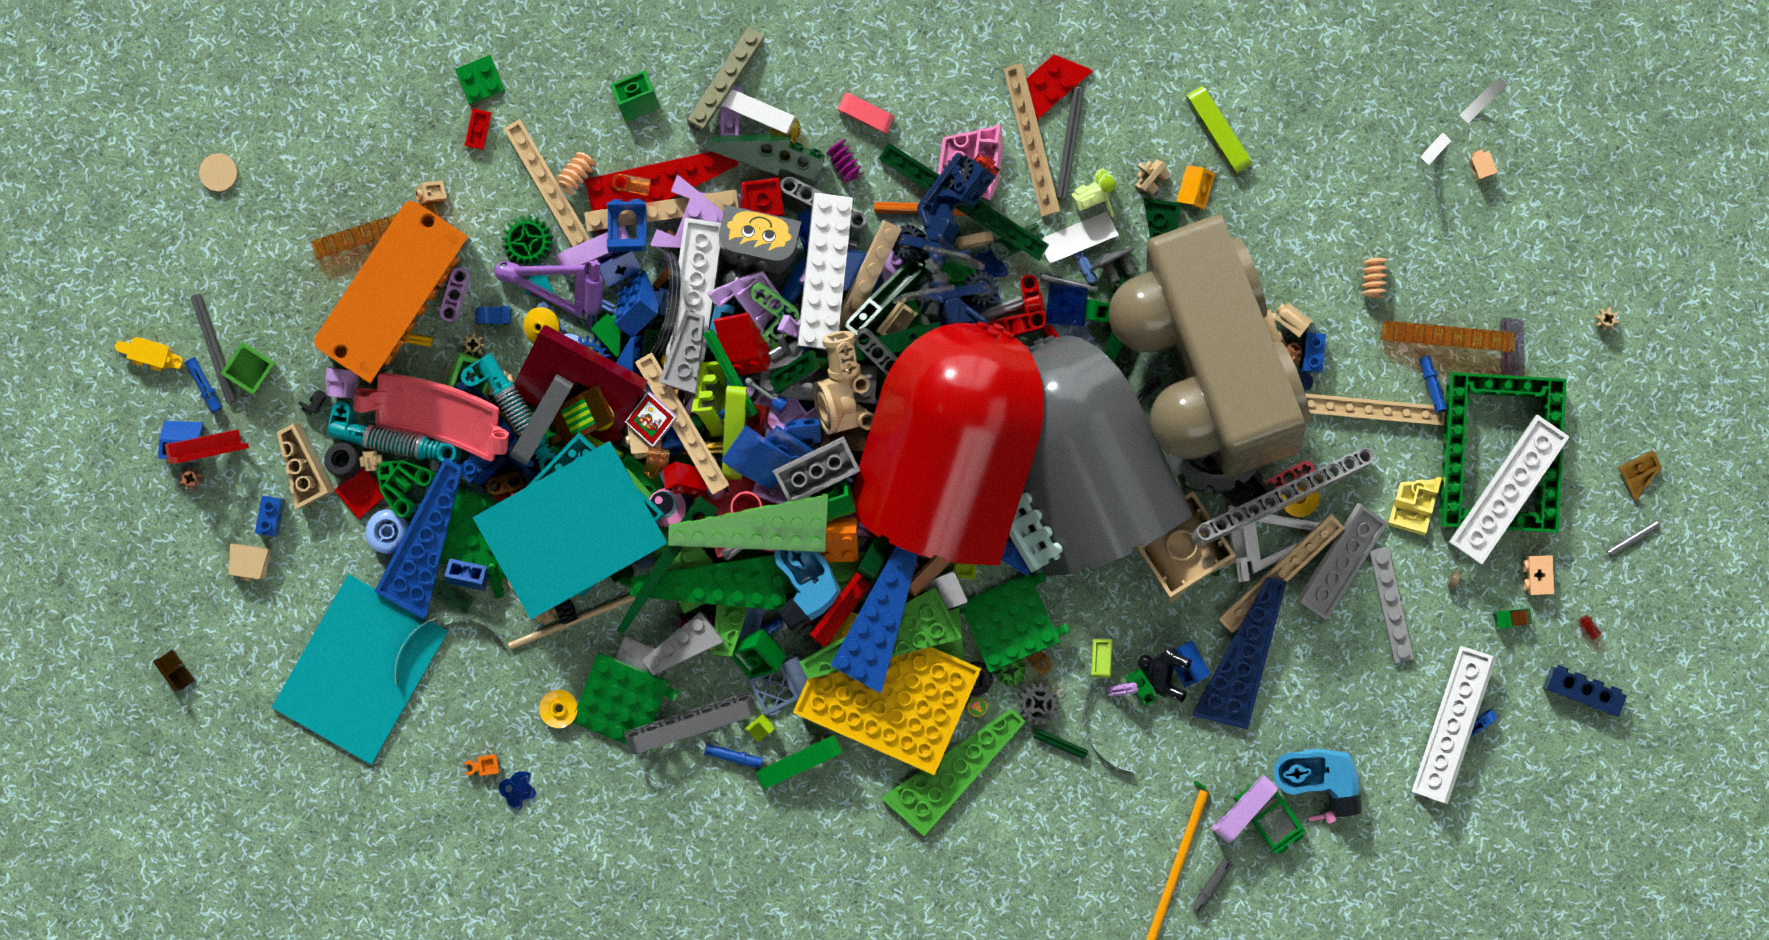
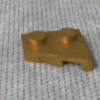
M1653 450L1618 467L1634 501L1639 499L1640 493L1645 487L1649 486L1652 478L1662 468Z

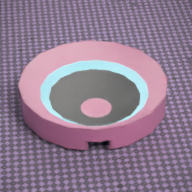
M664 488L657 490L650 497V500L664 512L656 521L659 526L669 527V524L679 523L684 517L686 504L681 494H674L673 491L665 490Z

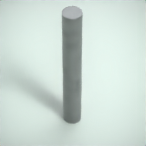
M1043 273L1040 279L1043 282L1097 293L1098 286Z
M1654 521L1608 549L1609 556L1612 557L1660 527L1659 523Z

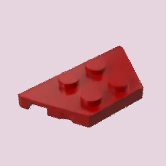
M1052 55L1026 78L1036 119L1038 120L1091 74L1092 70L1058 55Z

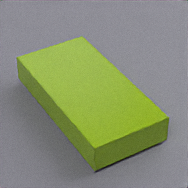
M1093 639L1092 677L1111 678L1112 639Z

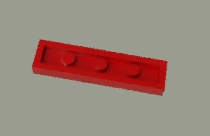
M239 429L165 444L168 463H182L249 448L248 442L241 443Z
M856 573L812 631L810 637L826 647L871 587V584L864 580L860 574Z

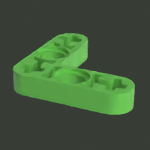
M757 283L751 288L752 299L776 316L775 320L762 335L766 343L771 339L769 334L773 337L770 342L771 347L769 348L772 351L779 346L778 341H775V339L780 334H775L773 329L780 324L783 316L787 315L783 311L784 305H786L785 310L791 313L794 311L795 317L793 319L796 322L799 319V312L794 305L766 285ZM763 289V294L768 297L766 303H764L765 298L762 295L756 296L755 290L760 291ZM773 299L780 301V306L776 309L771 308L769 305Z

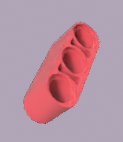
M847 92L837 108L839 112H845L847 116L859 122L863 121L865 125L875 130L879 129L883 134H887L895 118L892 114Z

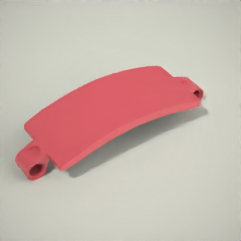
M380 373L378 375L377 389H355L353 409L361 413L376 410V426L433 438L464 449L489 461L495 459V454L502 455L507 453L509 433L498 426L499 408L470 393L437 382L391 373Z

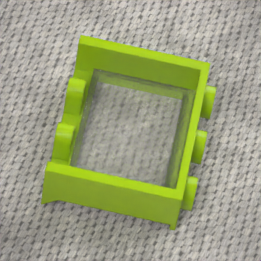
M717 361L700 363L697 395H694L691 412L698 414L710 431V436L724 435L725 419L721 420L716 412L725 410L726 389L728 385L726 377Z

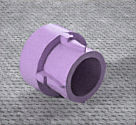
M326 368V395L353 398L355 389L358 387L359 376L348 369Z

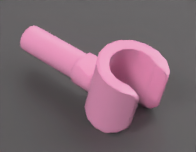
M1333 811L1308 817L1309 822L1326 819L1327 824L1337 820L1333 815Z

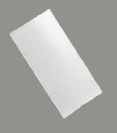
M1108 211L1041 239L1050 244L1045 255L1049 263H1053L1114 238L1119 234Z

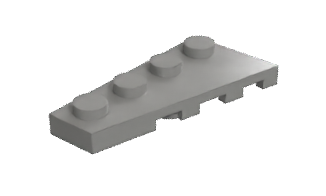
M685 311L661 375L660 384L697 395L705 323L703 315Z
M700 612L642 661L652 675L656 676L683 661L690 660L694 656L711 650V648L725 642L705 614Z

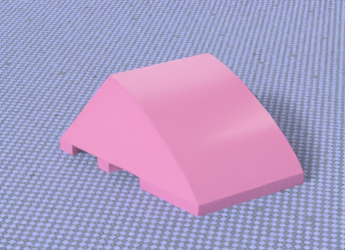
M1001 124L969 133L965 132L944 137L938 174L940 175L943 172L945 165H948L947 162L951 161L956 153L962 156L966 155L980 164L982 161L992 168L990 172L996 176L982 195V197L991 201L999 183L1004 148Z

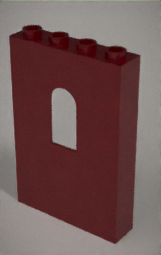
M544 325L514 382L515 390H519L517 394H521L520 398L538 407L557 374L574 383V385L576 381L590 389L599 385L604 397L607 399L608 405L614 413L615 421L608 429L594 431L590 435L604 443L611 441L612 445H614L615 441L620 442L625 433L621 430L623 427L627 428L625 421L638 406V398L643 399L648 390L645 387L648 380L553 328ZM574 385L572 386L564 402L573 398L572 396H570V393Z

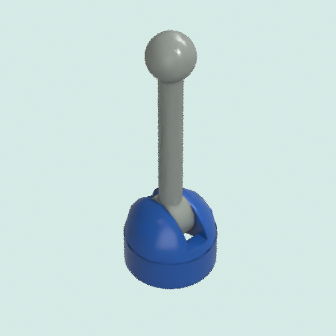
M751 378L745 380L746 385H751L769 398L773 409L778 413L788 400L782 396L773 397L753 383Z

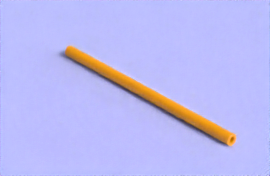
M1201 789L1199 791L1146 940H1156L1209 792Z

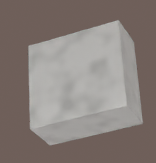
M955 566L940 572L923 590L925 593L935 587L947 610L968 602V596Z
M625 636L616 659L649 672V669L642 660L656 648Z

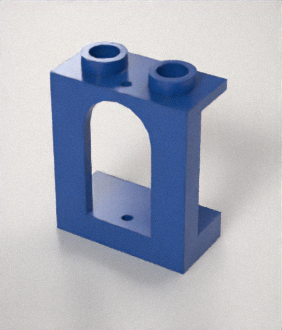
M614 199L611 202H607L608 252L647 251L646 202L641 199H632L631 202ZM630 210L636 214L637 239H618V216L621 212Z

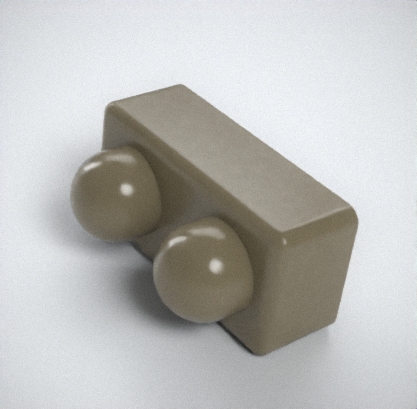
M1221 214L1151 238L1147 243L1146 273L1127 280L1116 290L1109 306V322L1116 338L1132 350L1152 353L1169 347L1174 349L1185 380L1165 388L1157 396L1151 408L1150 427L1154 439L1159 446L1167 453L1182 459H1197L1215 453L1222 472L1232 477L1300 453L1306 430L1305 424L1310 423V411L1302 382L1287 348L1281 341L1273 343L1264 318L1267 317V306L1252 258L1239 236L1230 237Z

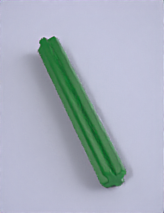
M714 330L706 331L703 336L730 386L744 387ZM747 393L746 416L749 418L756 415L757 410Z

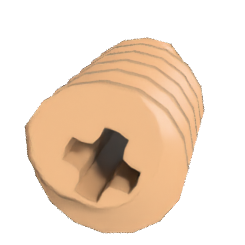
M577 152L574 156L575 158H572L570 163L565 166V169L561 171V174L556 177L558 185L569 195H574L572 188L575 190L579 189L577 183L583 184L584 181L581 177L588 178L586 172L592 173L593 170L590 166L594 168L597 166L590 156L581 152Z
M1369 258V260L1363 262L1364 265L1368 266V268L1363 269V272L1368 274L1362 277L1364 281L1368 282L1362 284V287L1367 289L1361 293L1363 296L1386 298L1381 296V293L1386 292V289L1381 288V286L1387 284V282L1381 279L1387 277V274L1382 273V270L1388 269V267L1382 265V263L1387 262L1388 259Z

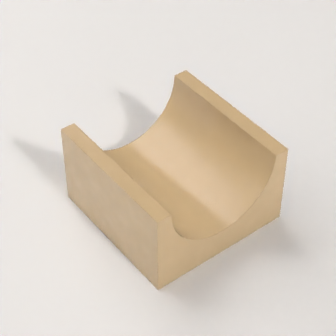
M1194 491L1184 497L1193 514L1191 518L1145 547L1143 544H1140L1134 548L1170 604L1200 580L1223 567L1231 566L1236 561V555L1224 537L1205 546H1197L1192 541V534L1197 527L1212 519ZM1199 532L1203 538H1206L1203 532Z

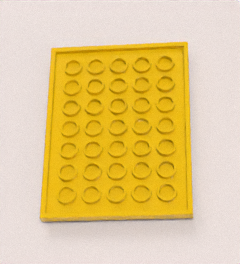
M850 613L826 647L847 636L858 614ZM927 647L891 657L881 693L841 671L807 679L793 713L935 775L981 668L936 648Z

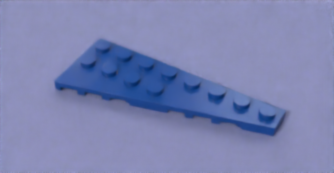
M897 546L831 663L832 667L881 693L918 558V554Z

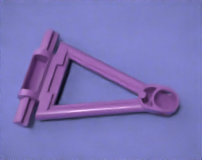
M598 260L589 261L588 275L586 274L587 265L519 266L508 261H503L496 265L494 275L498 280L512 284L515 283L584 319L586 312L589 328H592L599 321V314L602 312L603 277L600 275V263H598ZM575 274V305L523 278V276Z

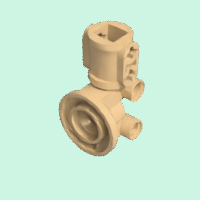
M851 331L834 332L822 338L829 362V369L827 370L829 378L814 382L813 399L819 421L824 431L829 435L859 426L865 430H870L874 417L861 404L855 403L853 393L862 394L867 392L870 382L860 373L861 368L860 364L857 363L854 348L855 334Z

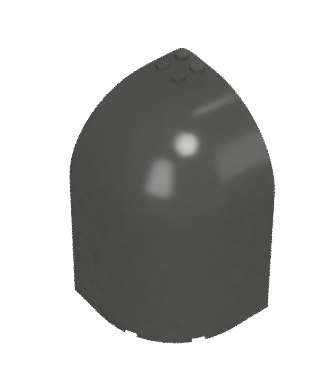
M1052 335L1045 339L1042 337L1035 340L1033 346H1026L1038 367L1044 405L1040 438L1022 493L1028 492L1032 496V502L1029 503L1031 508L1041 511L1042 519L1039 520L1043 527L1049 526L1051 528L1052 536L1049 538L1052 543L1057 542L1062 546V552L1059 554L1061 557L1057 560H1054V558L1048 559L1050 563L1041 567L1045 576L1083 572V568L1087 566L1094 569L1133 553L1132 548L1143 544L1145 547L1191 518L1193 514L1161 447L1154 439L1150 424L1138 398L1123 373L1113 361L1091 343L1074 336L1054 338ZM1023 507L1018 509L1022 516L1026 514ZM1034 524L1028 526L1031 532L1037 530ZM1044 541L1038 543L1041 549L1047 547Z

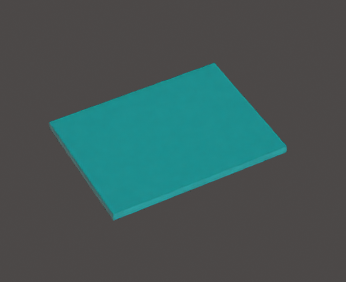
M611 441L473 517L530 619L539 616L668 544Z
M348 574L272 708L372 765L449 631L433 621H429L427 618L423 619L375 593V588ZM396 660H397V666H396V680H397V685H396V683H395V665H396Z

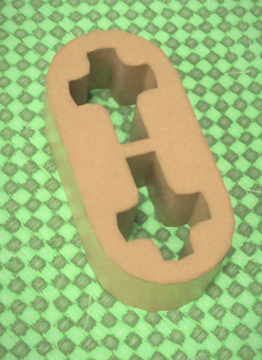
M992 232L966 235L956 239L958 249L960 250L985 246L994 242Z

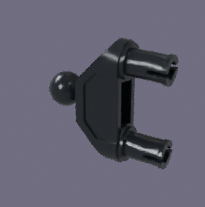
M1174 648L1167 649L1153 660L1146 654L1140 656L1138 665L1142 669H1149L1148 679L1158 695L1163 697L1169 696L1181 703L1185 700L1187 691L1173 686L1172 683L1174 666L1176 665L1187 671L1191 667L1192 659L1178 654V651Z

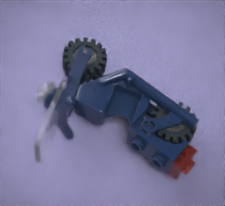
M956 153L952 160L947 162L948 165H945L943 172L917 205V211L926 234L914 225L905 224V227H900L902 230L892 248L896 256L907 262H914L916 258H921L920 253L929 255L930 258L925 260L927 264L925 267L932 273L936 271L940 273L942 271L941 267H945L946 262L981 270L985 268L984 264L970 256V251H958L951 247L960 229V226L953 220V210L957 205L974 209L975 204L994 181L1000 169L995 166L996 161L988 155L983 157L978 153L975 159H970L966 155L962 156ZM945 183L949 186L947 190L941 189Z
M978 271L967 276L966 280L962 282L964 286L956 288L955 285H948L951 278L947 276V273L936 272L931 277L933 280L930 283L932 289L902 294L893 299V304L923 299L920 312L925 313L930 303H939L940 327L955 323L977 324V322H983L988 324L983 316L961 299H964L965 302L969 301V305H975V308L984 307L996 299L995 296L998 295L996 290L999 289V286H995L997 280H992L993 275H987L988 272L986 271L983 273Z

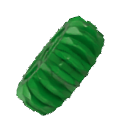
M521 215V222L514 218V226L511 223L507 224L511 230L504 229L503 231L508 234V237L503 236L501 238L507 241V243L502 244V247L509 248L504 252L505 255L512 253L509 259L513 261L517 258L516 264L518 265L522 260L523 266H527L528 261H530L531 266H535L534 260L541 264V256L544 259L548 258L544 252H552L550 248H547V245H554V242L548 241V239L553 238V234H546L551 230L550 227L543 229L546 222L542 221L538 224L539 217L532 221V216L528 215L526 221L525 217ZM528 226L538 228L542 235H530ZM522 227L521 237L512 241L515 232ZM527 236L533 239L529 247L527 244L522 243L523 239L525 240ZM543 241L540 250L533 254L534 245ZM513 247H525L528 256L517 254Z

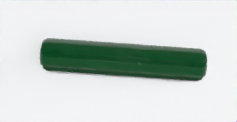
M1036 729L1034 732V739L1076 757L1085 759L1088 754L1087 749L1043 730Z

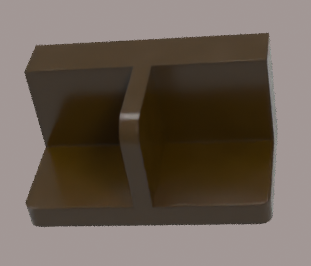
M174 649L153 661L174 692H180L195 681V678Z

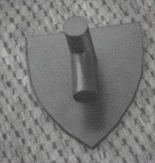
M780 334L776 337L779 346L768 352L772 358L768 370L783 368L806 352L800 346H797L798 343L792 337L786 340L784 335Z

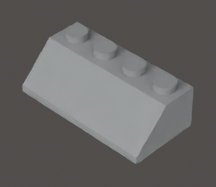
M844 436L773 470L787 500L791 502L806 498L860 471Z

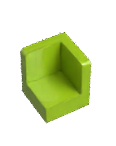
M763 713L745 729L756 742H759L771 733L775 727Z

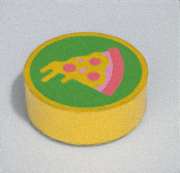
M980 697L972 698L968 703L969 713L975 717L985 714L987 710L986 702Z

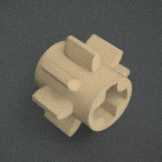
M1610 307L1606 309V312L1603 309H1599L1600 315L1594 316L1598 322L1595 326H1601L1602 331H1606L1607 327L1613 330V324L1619 323L1616 320L1618 313H1612ZM1606 316H1609L1610 319L1605 323L1603 320Z
M473 333L471 338L465 336L467 341L461 344L467 348L464 353L467 354L471 351L473 357H475L477 352L483 354L481 349L487 346L481 342L484 337L481 336L477 339L476 333ZM475 340L478 343V347H475L473 350L469 345Z
M377 450L363 451V456L359 458L360 467H365V471L377 470L378 465L383 462L382 454H377Z
M553 607L535 618L537 622L542 621L546 625L557 619L555 615L557 613Z

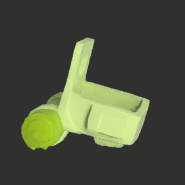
M1104 168L1099 169L1094 175L1093 183L1088 186L1082 185L1071 194L1076 209L1081 211L1105 202L1109 215L1114 217L1107 193L1115 189L1116 180Z

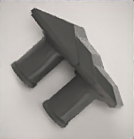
M1125 248L1121 251L1104 254L1096 260L1090 270L1093 271L1099 267L1103 269L1109 284L1121 278L1113 265L1114 260L1118 261L1124 276L1135 272L1128 257L1129 253L1134 251V248Z

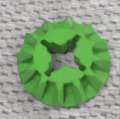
M1022 660L1011 664L1012 668L1019 667V669L1014 671V679H1012L1009 673L1003 674L1008 669V666L995 671L998 680L1007 686H1015L1022 682L1026 675V666Z

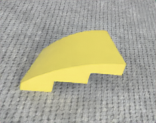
M1436 477L1432 480L1423 481L1422 479L1415 482H1401L1395 497L1388 526L1425 536L1442 478Z

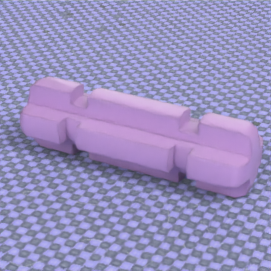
M1133 682L1111 686L1106 691L1109 697L1134 694L1138 692L1137 684Z

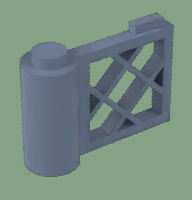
M800 656L781 664L779 670H781L784 676L782 683L772 680L774 673L759 676L748 681L765 715L769 714L771 717L781 712V707L799 699L808 679L799 663L801 661ZM760 679L767 681L765 692L758 690L754 682ZM770 683L781 686L778 696L767 693ZM783 687L790 689L794 697L788 700L780 697ZM766 695L776 699L774 707L767 709L764 703Z

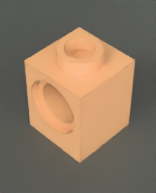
M1483 150L1472 153L1473 157L1468 159L1476 181L1497 173L1490 151L1485 153Z

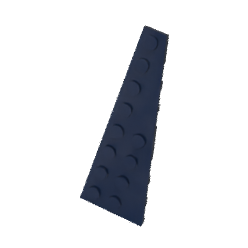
M1269 576L1266 577L1194 708L1193 716L1248 730L1287 581Z

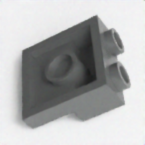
M1256 470L1252 478L1244 485L1235 482L1234 490L1222 494L1236 508L1275 489L1270 483L1265 484L1262 480V474ZM1248 509L1251 514L1254 513L1253 510Z

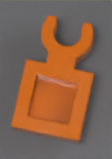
M497 754L478 756V762L476 763L473 760L464 762V765L470 764L473 767L472 771L465 772L466 775H472L476 771H479V776L500 773Z

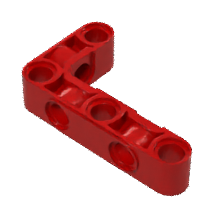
M1030 274L1025 275L1020 281L1021 298H1023L1025 314L988 321V325L1001 324L1006 331L1013 333L1014 336L1042 329L1046 323V316L1037 278ZM1031 279L1034 282V287L1027 289L1024 286V280ZM1039 316L1042 319V325L1034 326L1032 318Z

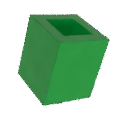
M1085 298L1082 317L1094 321L1109 322L1110 303Z

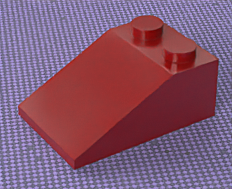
M749 313L714 319L713 322L718 339L738 376L768 370L772 359L768 354L770 349Z

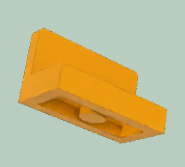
M1186 166L1177 202L1205 210L1215 173L1203 167Z

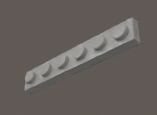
M1389 547L1371 550L1369 555L1394 663L1413 660L1414 657Z

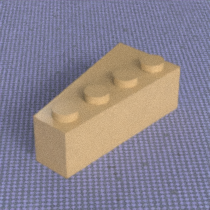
M293 423L278 431V440L282 457H284L286 464L285 470L289 477V487L293 494L295 510L301 509L334 492L335 490L301 423Z

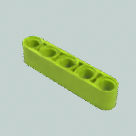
M1200 86L1186 95L1187 101L1192 104V109L1198 118L1202 119L1201 123L1208 134L1211 133L1213 136L1212 140L1219 150H1222L1224 159L1229 166H1232L1234 174H1238L1251 166L1252 161L1204 86Z
M727 386L723 456L745 426L747 387ZM722 462V473L726 479L742 480V474Z

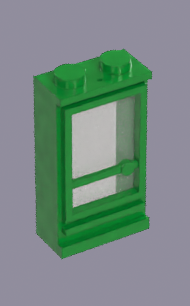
M1254 783L1247 785L1246 789L1238 795L1234 794L1235 800L1238 802ZM1278 791L1250 820L1274 854L1277 852L1279 854L1283 853L1289 848L1287 845L1293 841L1294 843L1304 838L1303 834L1306 833V830Z

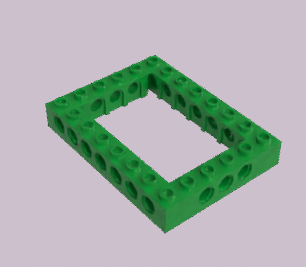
M1458 372L1447 373L1445 395L1447 410H1445L1439 526L1460 527L1472 509L1461 508L1462 500H1464L1462 487L1463 481H1465L1463 468L1464 462H1466L1464 449L1465 443H1467V439H1465L1466 423H1468L1466 411L1467 404H1469L1467 394L1541 398L1540 417L1564 433L1567 379ZM1563 447L1537 484L1535 512H1518L1506 530L1559 533Z

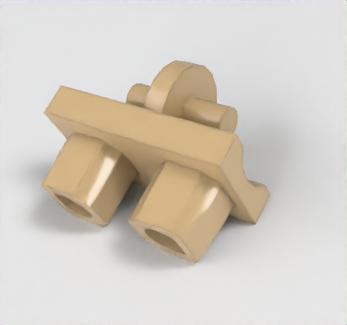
M1158 159L1154 163L1148 161L1145 165L1139 163L1137 167L1140 171L1137 176L1140 179L1135 186L1153 195L1158 190V186L1153 182L1156 177L1164 181L1170 175L1166 168L1167 164Z

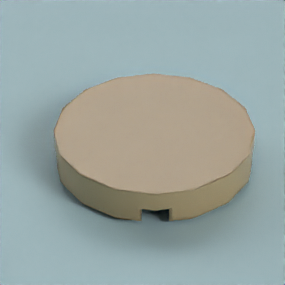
M212 154L206 157L200 165V180L205 187L212 191H227L237 181V165L227 155Z

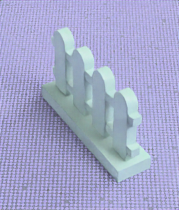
M1025 492L1022 493L1009 536L1032 573L1050 563L1048 559H1059L1062 546L1057 542L1052 543L1049 538L1052 536L1051 528L1049 526H1042L1039 521L1042 519V513L1038 509L1033 510L1029 503L1032 502V496ZM1022 507L1026 511V514L1023 516L1020 514L1018 510ZM1034 524L1037 530L1031 532L1028 526ZM1044 541L1047 547L1041 549L1038 543Z

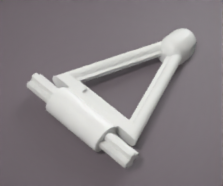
M1232 505L1228 506V511L1234 509ZM1273 514L1257 520L1258 522L1311 531L1320 524V522ZM1232 517L1235 522H1239L1236 517ZM1255 522L1230 533V547L1236 555L1235 563L1238 582L1250 581L1248 561L1251 562L1252 574L1278 563L1298 543L1261 560Z

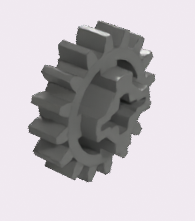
M1032 683V689L1025 687L1027 692L1020 693L1023 699L1018 700V703L1022 704L1018 710H1024L1021 716H1028L1027 721L1029 723L1034 719L1035 725L1038 724L1039 720L1045 724L1046 718L1050 721L1052 720L1051 714L1057 715L1054 709L1060 706L1055 704L1059 697H1053L1056 691H1049V685L1043 688L1042 683H1039L1038 687ZM1043 691L1045 694L1038 696L1034 692ZM1029 696L1031 702L1030 706L1026 708V699ZM1033 696L1039 701L1043 700L1042 706L1044 711L1039 707L1034 708L1036 703ZM1051 699V708L1048 711L1046 708L1047 702ZM1041 712L1043 716H1033L1031 714Z

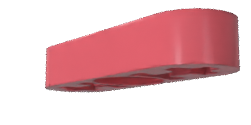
M1303 461L1266 480L1265 484L1269 482L1275 484L1278 482L1276 478L1279 477L1280 483L1285 485L1283 476L1286 473H1291L1294 480H1296L1298 476L1293 469L1296 468L1298 472L1303 469L1302 465L1310 466L1311 469L1308 472L1311 473L1315 471V467L1311 462ZM1302 473L1299 476L1302 477L1306 475V473Z

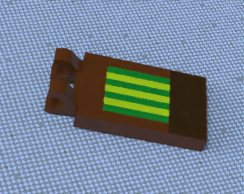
M599 385L562 404L551 423L558 433L548 438L551 446L562 441L567 445L579 432L586 436L615 421Z

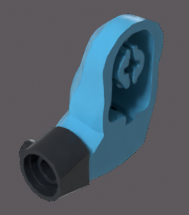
M775 550L774 558L776 564L788 576L792 587L797 592L795 598H790L778 611V614L796 634L812 624V620L822 615L835 602L840 594V588L830 565L820 552Z
M1316 748L1285 753L1278 758L1274 766V779L1277 786L1285 793L1295 795L1308 791L1319 792L1328 790L1331 795L1329 800L1335 817L1353 816L1362 813V795L1359 792V778L1356 766L1349 753Z

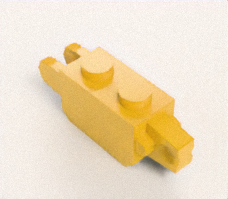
M135 337L131 340V343L117 341L115 344L116 351L127 354L126 358L131 359L132 364L143 367V363L150 365V369L160 372L162 368L182 369L184 358L172 353L173 351L170 346Z

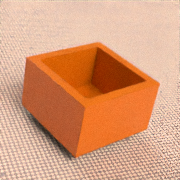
M849 517L827 521L825 552H820L828 563L859 562L860 543L857 519Z

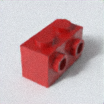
M674 462L664 467L665 490L673 491L674 494H685L690 498H696L707 491V485L695 466Z

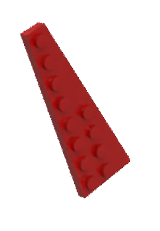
M711 151L585 179L591 210L597 211L608 209L607 202H611L614 199H620L623 202L641 199L646 203L670 200L678 196V194L671 192L677 175L692 187H696L739 165L737 160ZM608 229L597 230L596 233L601 234Z

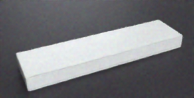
M733 89L721 105L787 135L796 118L789 113Z

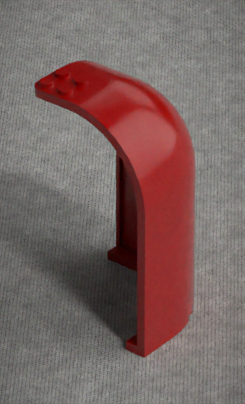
M977 322V324H949L933 329L915 340L895 361L883 384L860 461V471L857 472L852 489L856 512L851 514L869 531L878 537L883 535L889 538V543L928 558L936 555L944 557L943 561L952 563L1000 565L1040 438L1044 405L1042 383L1035 360L1027 347L1015 338L1013 333L1006 331L1004 326L1000 324H993V326L983 322Z

